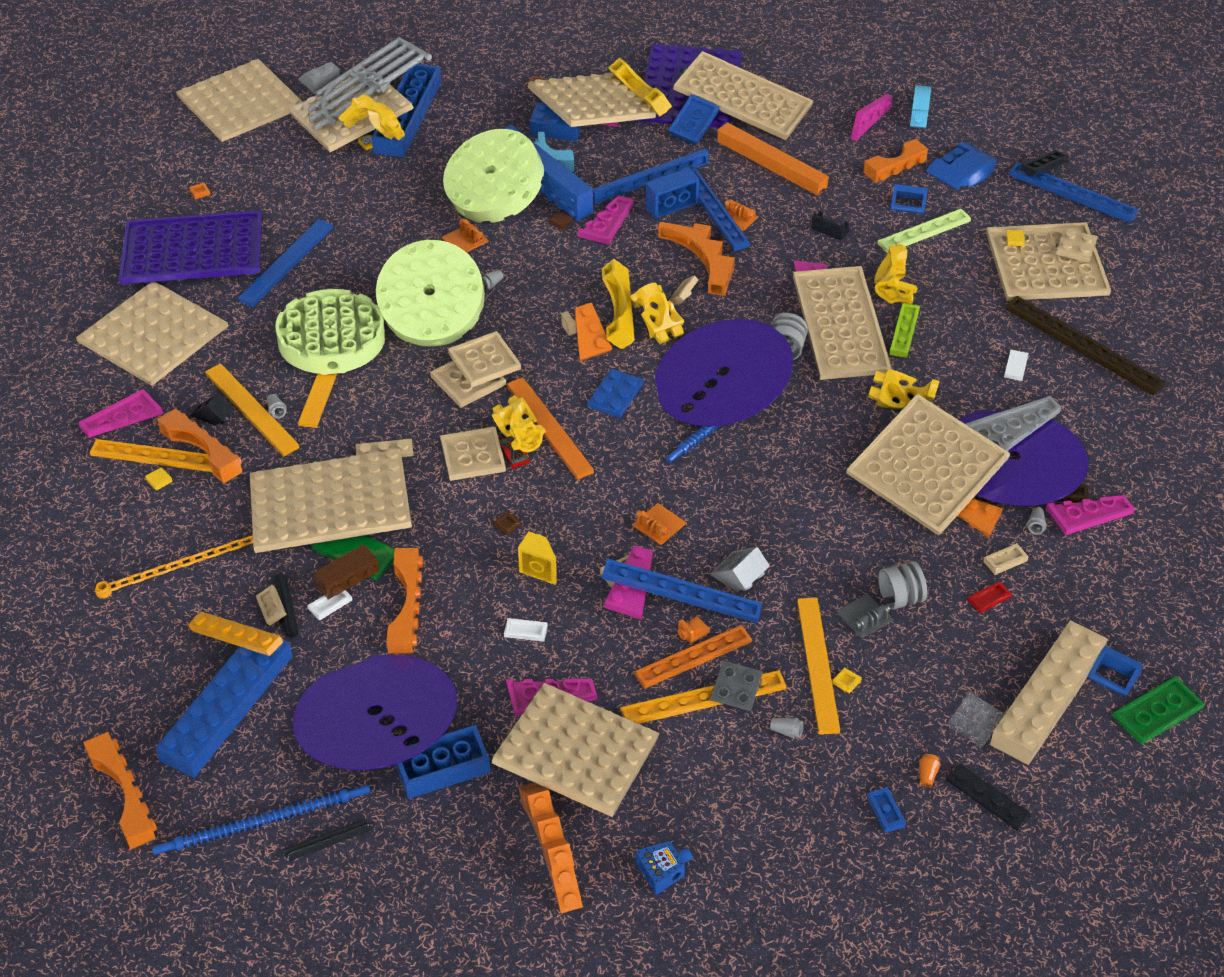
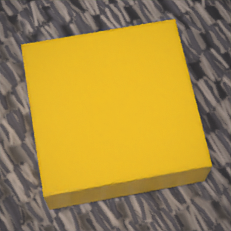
M1006 230L1007 246H1025L1024 230Z
M162 467L145 476L148 483L155 490L172 482V478Z
M844 667L833 679L832 684L850 694L861 682L862 678Z

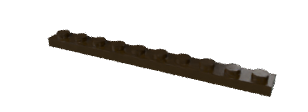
M1016 296L1006 304V310L1154 396L1164 387V380L1021 297Z

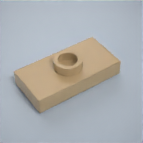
M695 275L683 280L669 299L673 305L684 301L691 295V290L698 281Z
M1014 544L984 557L983 562L996 575L1027 562L1028 555L1018 544Z
M273 585L256 595L265 621L269 626L286 615L278 592Z

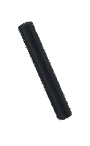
M280 572L278 575H275L274 579L278 595L286 612V615L283 617L287 636L295 637L299 632L286 575Z
M367 819L349 824L286 848L284 850L285 856L288 861L300 858L370 831V824Z

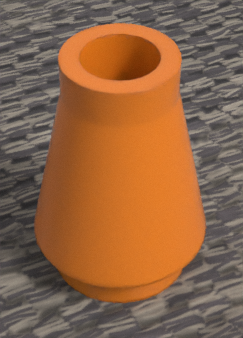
M924 754L919 760L920 786L927 785L929 788L932 787L941 765L937 756Z

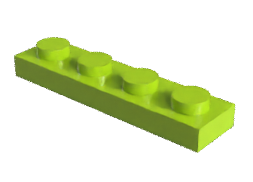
M902 303L889 355L908 357L920 306Z

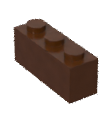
M362 545L314 571L315 585L329 600L379 572L378 561L373 553L365 545Z

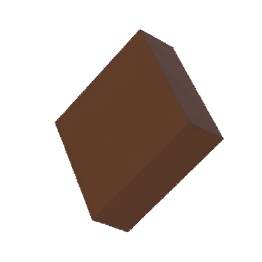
M559 211L550 219L552 225L562 230L573 222V217L562 211Z
M507 512L494 521V526L508 535L521 526V522Z

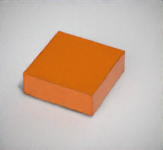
M204 182L189 187V191L195 200L211 195Z

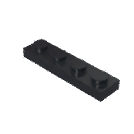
M1054 150L1022 163L1020 170L1025 172L1026 175L1033 177L1068 162L1069 156Z
M961 764L946 778L947 782L1016 831L1031 816V813Z

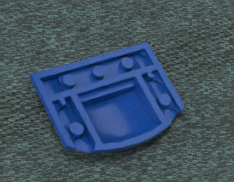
M960 142L955 149L940 159L936 158L928 167L926 173L958 190L961 186L971 187L985 180L994 171L997 159L967 142Z

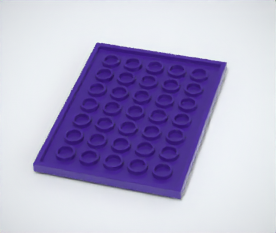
M652 44L644 82L652 88L656 87L660 90L672 107L660 117L656 114V118L635 121L672 124L689 96L673 90L674 84L680 78L684 68H688L702 51L740 68L742 51ZM719 110L709 127L720 128L727 122L731 124L732 116Z
M262 211L127 220L119 273L120 284L165 282L168 280L201 279L205 277L260 273Z

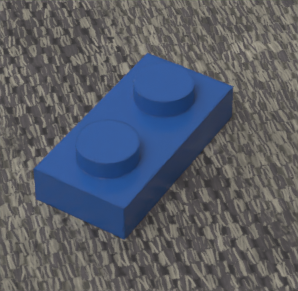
M888 787L867 794V799L884 833L905 827L906 821Z

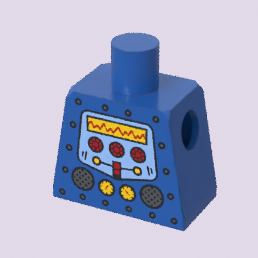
M664 842L636 851V863L655 895L684 877V863L692 860L691 852L687 847L676 851L671 842Z

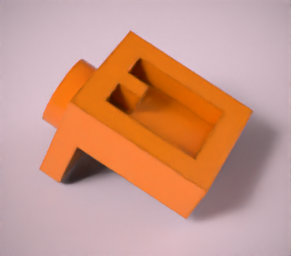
M698 616L687 623L683 619L678 621V635L682 640H687L690 644L710 633V628Z

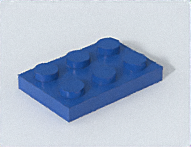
M690 95L669 128L668 134L697 146L717 115L719 106Z
M611 368L588 401L587 407L621 418L644 384V379Z

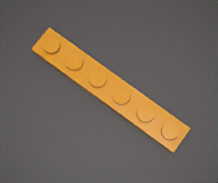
M200 612L188 624L190 630L268 656L283 643L279 635L204 612Z

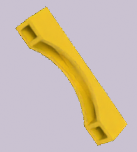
M618 58L608 67L615 78L620 80L630 91L634 92L637 97L649 105L659 117L672 107L660 90L656 87L652 88L645 83L621 58Z
M613 259L602 268V280L611 295L614 306V318L612 323L606 327V336L608 341L618 348L624 349L635 340L630 299L629 269Z

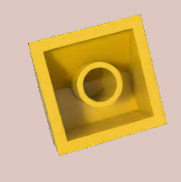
M528 531L518 547L519 572L555 585L557 583L556 557L546 537Z

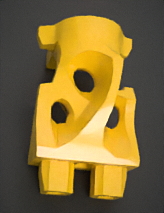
M366 94L353 98L352 104L338 117L348 128H351L359 120L369 117L375 129L390 140L395 137L399 141L405 135L395 112L383 103L375 102Z
M896 244L895 246H889V251L880 264L874 279V284H876L875 291L878 296L891 304L895 302L912 304L913 294L917 292L916 285L899 281L906 274L907 249L905 245Z
M650 283L630 295L631 304L634 308L643 305L644 312L641 315L647 325L651 339L656 338L658 343L662 344L669 341L667 335L669 332L672 333L674 339L683 336L682 325L684 320L676 312L673 303L670 300L667 301L665 294L662 293L661 285ZM650 303H656L658 305V308H652Z
M887 369L886 373L876 371L873 382L881 384L882 387L880 389L871 386L868 397L877 401L876 406L889 409H904L911 401L909 397L914 398L917 394L933 403L939 381L932 379L924 387H915L912 385L916 382V378L892 369ZM899 381H907L908 385H900ZM897 398L900 402L895 403L892 399Z
M512 396L508 400L509 405L504 408L502 405L493 407L494 414H492V417L504 436H512L514 438V441L511 442L514 450L520 449L528 453L540 446L543 434L546 431L541 425H534L537 419L522 397ZM524 414L529 416L525 420L522 418ZM510 425V430H506V426Z

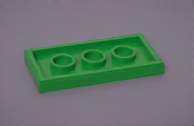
M366 535L319 542L312 545V550L332 560H336L354 549L365 545L378 561L379 572L369 577L375 581L394 562L395 549Z
M1175 676L1113 712L1112 716L1142 745L1201 710L1205 704Z

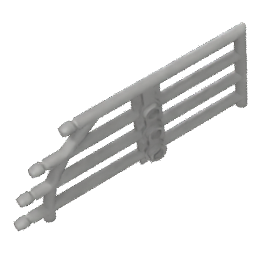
M398 37L315 93L317 97L322 95L323 97L315 102L314 105L312 104L308 111L311 113L320 107L321 110L316 112L315 115L310 116L308 120L312 123L322 116L325 118L316 123L313 129L316 131L328 123L335 124V118L340 116L352 104V100L330 114L329 112L364 88L369 87V89L355 98L365 94L370 96L374 92H385L392 80L422 60H431L432 55ZM397 45H402L390 54H388L387 56L383 57L382 59L368 67L367 69L365 68L367 65H369L370 63H372L373 61H375L376 59H378L379 57H381ZM407 49L410 50L398 59H396L395 61H393L392 63H390L389 65H387L386 67H384L383 69H381L380 71H378L377 73H373L375 70H377L390 60L394 59ZM415 54H418L417 57H415L414 59H412L411 61H409L408 63H406L405 65H403L402 67H400L384 79L381 78L382 76H384L385 74H387L388 72H390L391 70H393L394 68H396L397 66H399ZM353 77L352 79H350L349 81H347L346 83H344L343 85H341L333 91L335 86H337L347 78ZM357 82H361L359 85H357L344 95L340 96L339 98L328 104L330 100H332L333 98H335L336 96H338L339 94H341Z

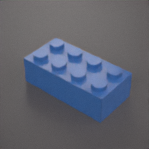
M476 725L444 734L422 753L404 762L395 764L407 799L491 773L489 756ZM418 743L409 745L408 747L415 746V745H417Z

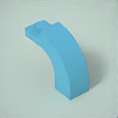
M915 85L910 127L926 129L931 86Z
M538 132V139H535L534 143L571 172H574L573 150H554L546 144L545 133Z

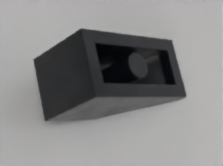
M216 394L200 403L190 416L212 425L224 424L230 418L229 414L233 409L219 394Z

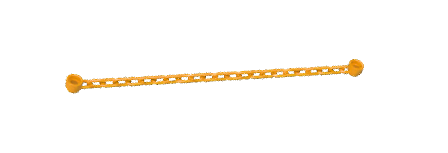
M253 535L110 583L105 581L99 582L95 588L96 595L99 598H107L110 596V593L112 594L111 591L242 548L253 543ZM238 543L239 546L232 548L231 545ZM214 551L215 554L208 556L207 553ZM189 559L190 562L183 564L182 561ZM164 567H165V570H164V571H162V572H159V571H158V569H161V568H164ZM153 572L152 575L146 576L147 573ZM140 576L141 579L134 581V577ZM128 580V583L121 585V582Z

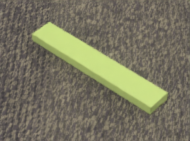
M962 209L880 239L878 240V245L888 253L890 245L901 244L907 246L970 222L971 217Z

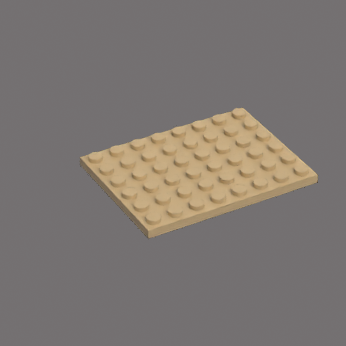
M401 449L250 473L253 547L255 553L412 527Z

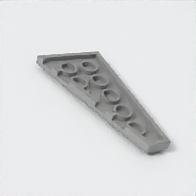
M1049 396L966 423L965 425L1008 451L1060 413L1061 406Z

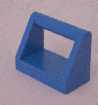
M895 184L891 210L924 214L928 188ZM896 196L923 199L922 207L895 204Z
M1105 646L1090 671L1088 679L1126 697L1139 678L1143 664ZM1103 664L1129 677L1130 680L1126 688L1096 674L1100 666Z

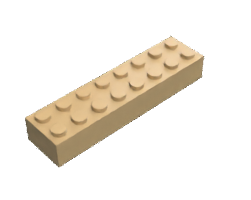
M1070 620L993 731L990 745L1029 765L1087 679L1108 639Z

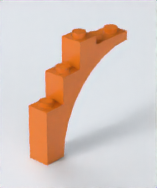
M660 222L658 238L676 242L696 254L706 266L709 274L708 293L725 296L734 271L735 258L722 256L723 242L710 240L711 226L694 223L693 227Z
M535 782L519 786L522 805L531 820L539 840L560 913L582 908L583 905L573 867L574 861L570 844L563 836L560 819L553 810L549 790Z

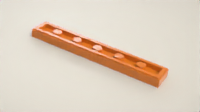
M740 625L636 670L634 675L643 688L646 689L751 643L752 638L744 627Z

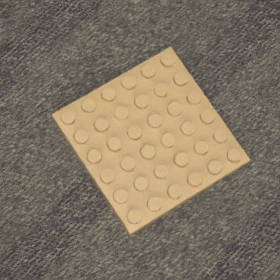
M259 59L252 60L247 64L240 65L237 68L225 71L222 74L176 92L177 96L222 142L290 114L289 109L303 102Z
M349 77L347 80L335 86L333 91L341 85H343L344 83H346L347 81H349L350 79H352L353 77ZM357 82L356 84H354L353 86H351L350 88H348L347 90H345L344 92L330 100L328 104H330L340 96L344 95L345 93L359 85L361 82ZM391 85L387 86L385 92H374L369 96L375 102L383 103L395 112L396 117L413 109L412 103ZM369 87L364 88L363 90H361L360 92H358L357 94H355L354 96H352L351 98H349L348 100H346L345 102L331 110L329 113H333L334 111H336L337 109L351 101L353 98L357 97L358 95L369 89ZM323 95L310 97L301 104H296L293 108L289 109L290 114L329 152L375 129L369 117L359 120L351 128L346 127L344 122L340 121L337 117L335 118V124L328 123L315 131L313 126L325 117L322 116L315 122L310 123L309 117L315 115L316 112L321 110V107L311 113L308 111V108L320 100Z
M604 73V75L591 74L590 76L578 75L577 77H563L562 79H537L528 82V88L570 127L656 118V112L611 73Z
M1087 222L987 227L986 235L1006 301H1011L1016 296L1024 300L1109 296L1111 288L1096 247L1094 248L1090 263L1056 255L1063 230L1068 229L1091 234ZM1006 230H1024L1025 246H1007Z
M154 281L150 282L77 336L76 340L152 386L226 329L228 322Z
M917 394L847 469V474L939 536L1008 460L1010 453Z
M544 683L493 756L492 764L613 817L655 745L659 733Z

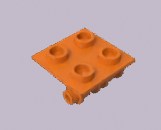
M732 199L725 201L727 212L742 232L758 218L753 209L740 203L737 204Z
M461 219L459 221V229L442 237L445 242L458 246L466 253L489 242L483 233L479 232L467 219Z
M657 503L647 512L638 511L636 514L637 520L632 526L662 545L686 525L687 522Z

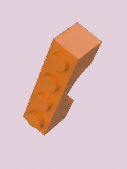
M913 139L903 144L902 155L898 157L884 158L877 155L866 160L863 173L875 183L884 181L892 175H898L903 170L911 169L914 165L924 163L927 160L928 148L917 139Z

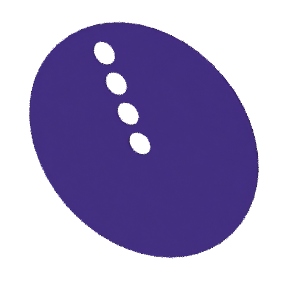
M729 319L704 325L679 339L661 359L655 373L660 405L675 419L696 426H722L747 419L770 405L786 387L793 368L792 350L785 337L779 331L762 322L747 319ZM722 367L729 368L730 371L727 375H717L718 369ZM710 379L718 381L717 385L713 388L705 387V383ZM704 391L706 396L702 400L697 401L693 399V395L696 392ZM691 403L694 405L692 411L688 413L681 411V407L684 404Z
M977 411L965 415L958 420L966 424L1003 411ZM1050 419L1008 450V452L1019 453L1020 458L1017 460L1008 458L976 495L990 501L1019 506L1041 505L1062 499L1074 492L1086 477L1088 471L1086 450L1080 440L1069 429Z
M377 655L317 679L304 692L297 703L293 715V731L300 747L313 759L328 766L347 770H371L388 767L415 757L442 737L454 719L457 709V694L447 674L428 661L406 655ZM378 705L383 708L382 712L378 715L367 713L368 709L372 706ZM384 716H393L395 718V721L387 726L379 723L380 719ZM397 726L407 728V732L401 736H394L391 733ZM408 737H417L420 740L417 745L412 747L404 745V741Z

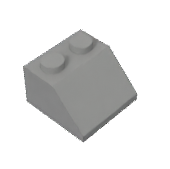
M329 62L304 73L299 80L315 94L319 89H322V87L339 77L340 69L332 62Z
M753 547L732 552L710 575L734 591H746L753 586L752 583L756 579L761 578L765 574L764 571L770 565L759 548Z

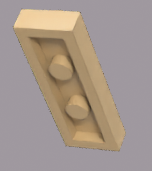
M412 439L356 444V456L392 449H401L402 457L413 456Z

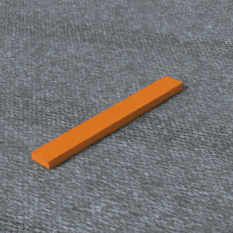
M522 377L507 383V388L513 396L522 397L537 419L535 425L544 427L546 431L543 434L575 478L578 480L593 474V467L526 380Z

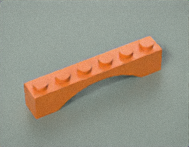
M175 408L157 419L161 433L170 441L189 443L203 449L210 456L209 462L213 475L222 483H226L242 473L240 457L230 452L229 448L220 444L215 437H211L205 429L202 430L195 421L188 419L185 413H181Z
M395 548L394 571L395 575L404 585L407 596L400 614L388 625L387 650L388 653H413V646H417V634H414V630H418L419 627L418 618L415 617L416 614L420 613V603L417 602V599L421 598V587H418V583H422V571H419V568H423V556H419V548Z
M106 732L83 742L94 769L111 776L124 791L125 805L119 823L130 850L156 839L154 831L157 830L153 818L148 819L147 814L150 813L145 801L141 803L139 798H142L138 786L133 787L132 782L135 780L131 770H125L127 762L124 755H119L117 752L120 750L116 738L111 739L109 733Z

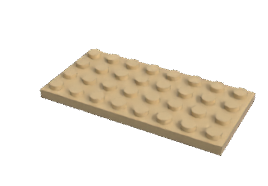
M703 51L678 79L673 90L689 97L694 95L719 106L720 111L784 140H787L813 105V100Z
M862 266L793 272V280L803 318L808 326V337L820 380L875 375L876 371L886 373L887 369H892Z

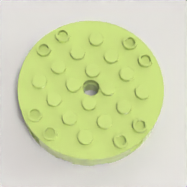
M510 129L489 130L465 141L454 152L445 168L443 178L444 189L455 209L464 217L478 223H482V221L499 222L505 220L504 217L511 214H518L532 202L541 188L544 166L533 143L522 133Z
M440 240L414 242L395 252L384 264L376 285L378 307L387 326L402 340L420 346H441L462 338V335L469 329L471 330L478 321L485 300L481 274L474 260L458 246Z
M325 289L307 293L306 297L300 300L296 298L288 303L286 309L279 313L276 320L278 348L283 358L291 365L312 373L322 375L345 373L361 367L377 356L385 342L384 318L378 305H375L371 298L361 293L359 295L352 294L350 290Z

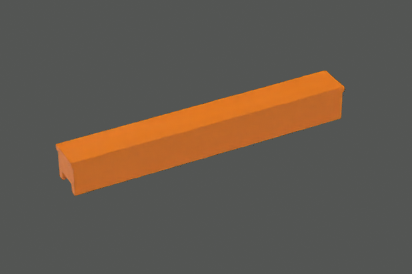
M727 122L717 130V142L813 194L818 195L822 189L827 188L829 176Z

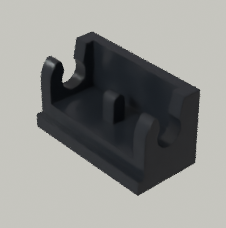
M819 210L818 214H813L812 229L841 241L849 232V222L845 221L844 225L836 224L831 220L823 218V211Z

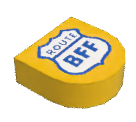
M372 135L358 138V143L365 150L373 148Z

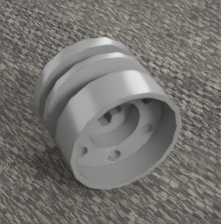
M781 313L774 317L771 327L775 328L785 337L792 350L793 360H795L802 353L808 333V326L801 317L795 314Z
M910 561L907 564L902 563L898 568L891 566L879 571L878 582L882 597L893 596L895 599L894 603L887 604L891 610L905 607L907 602L913 605L916 602L921 603L927 599L926 580L921 567L916 561Z

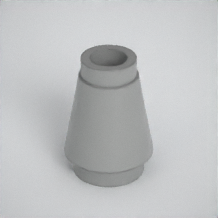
M500 270L481 275L484 290H491L503 279V273Z
M275 394L269 395L267 397L269 414L276 419L284 417L287 411L286 405Z
M1036 507L1032 510L1027 522V528L1032 534L1039 535L1045 531L1047 525L1043 509Z
M772 718L770 729L793 739L795 737L800 738L803 732V721H800L798 718Z

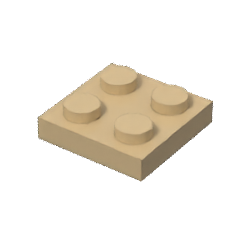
M1064 229L1056 255L1090 263L1098 236Z

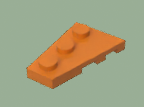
M592 302L576 307L574 313L579 362L612 351L610 342L607 340L606 333Z
M973 498L957 517L963 519L971 527L978 529L984 536L989 538L1003 509Z

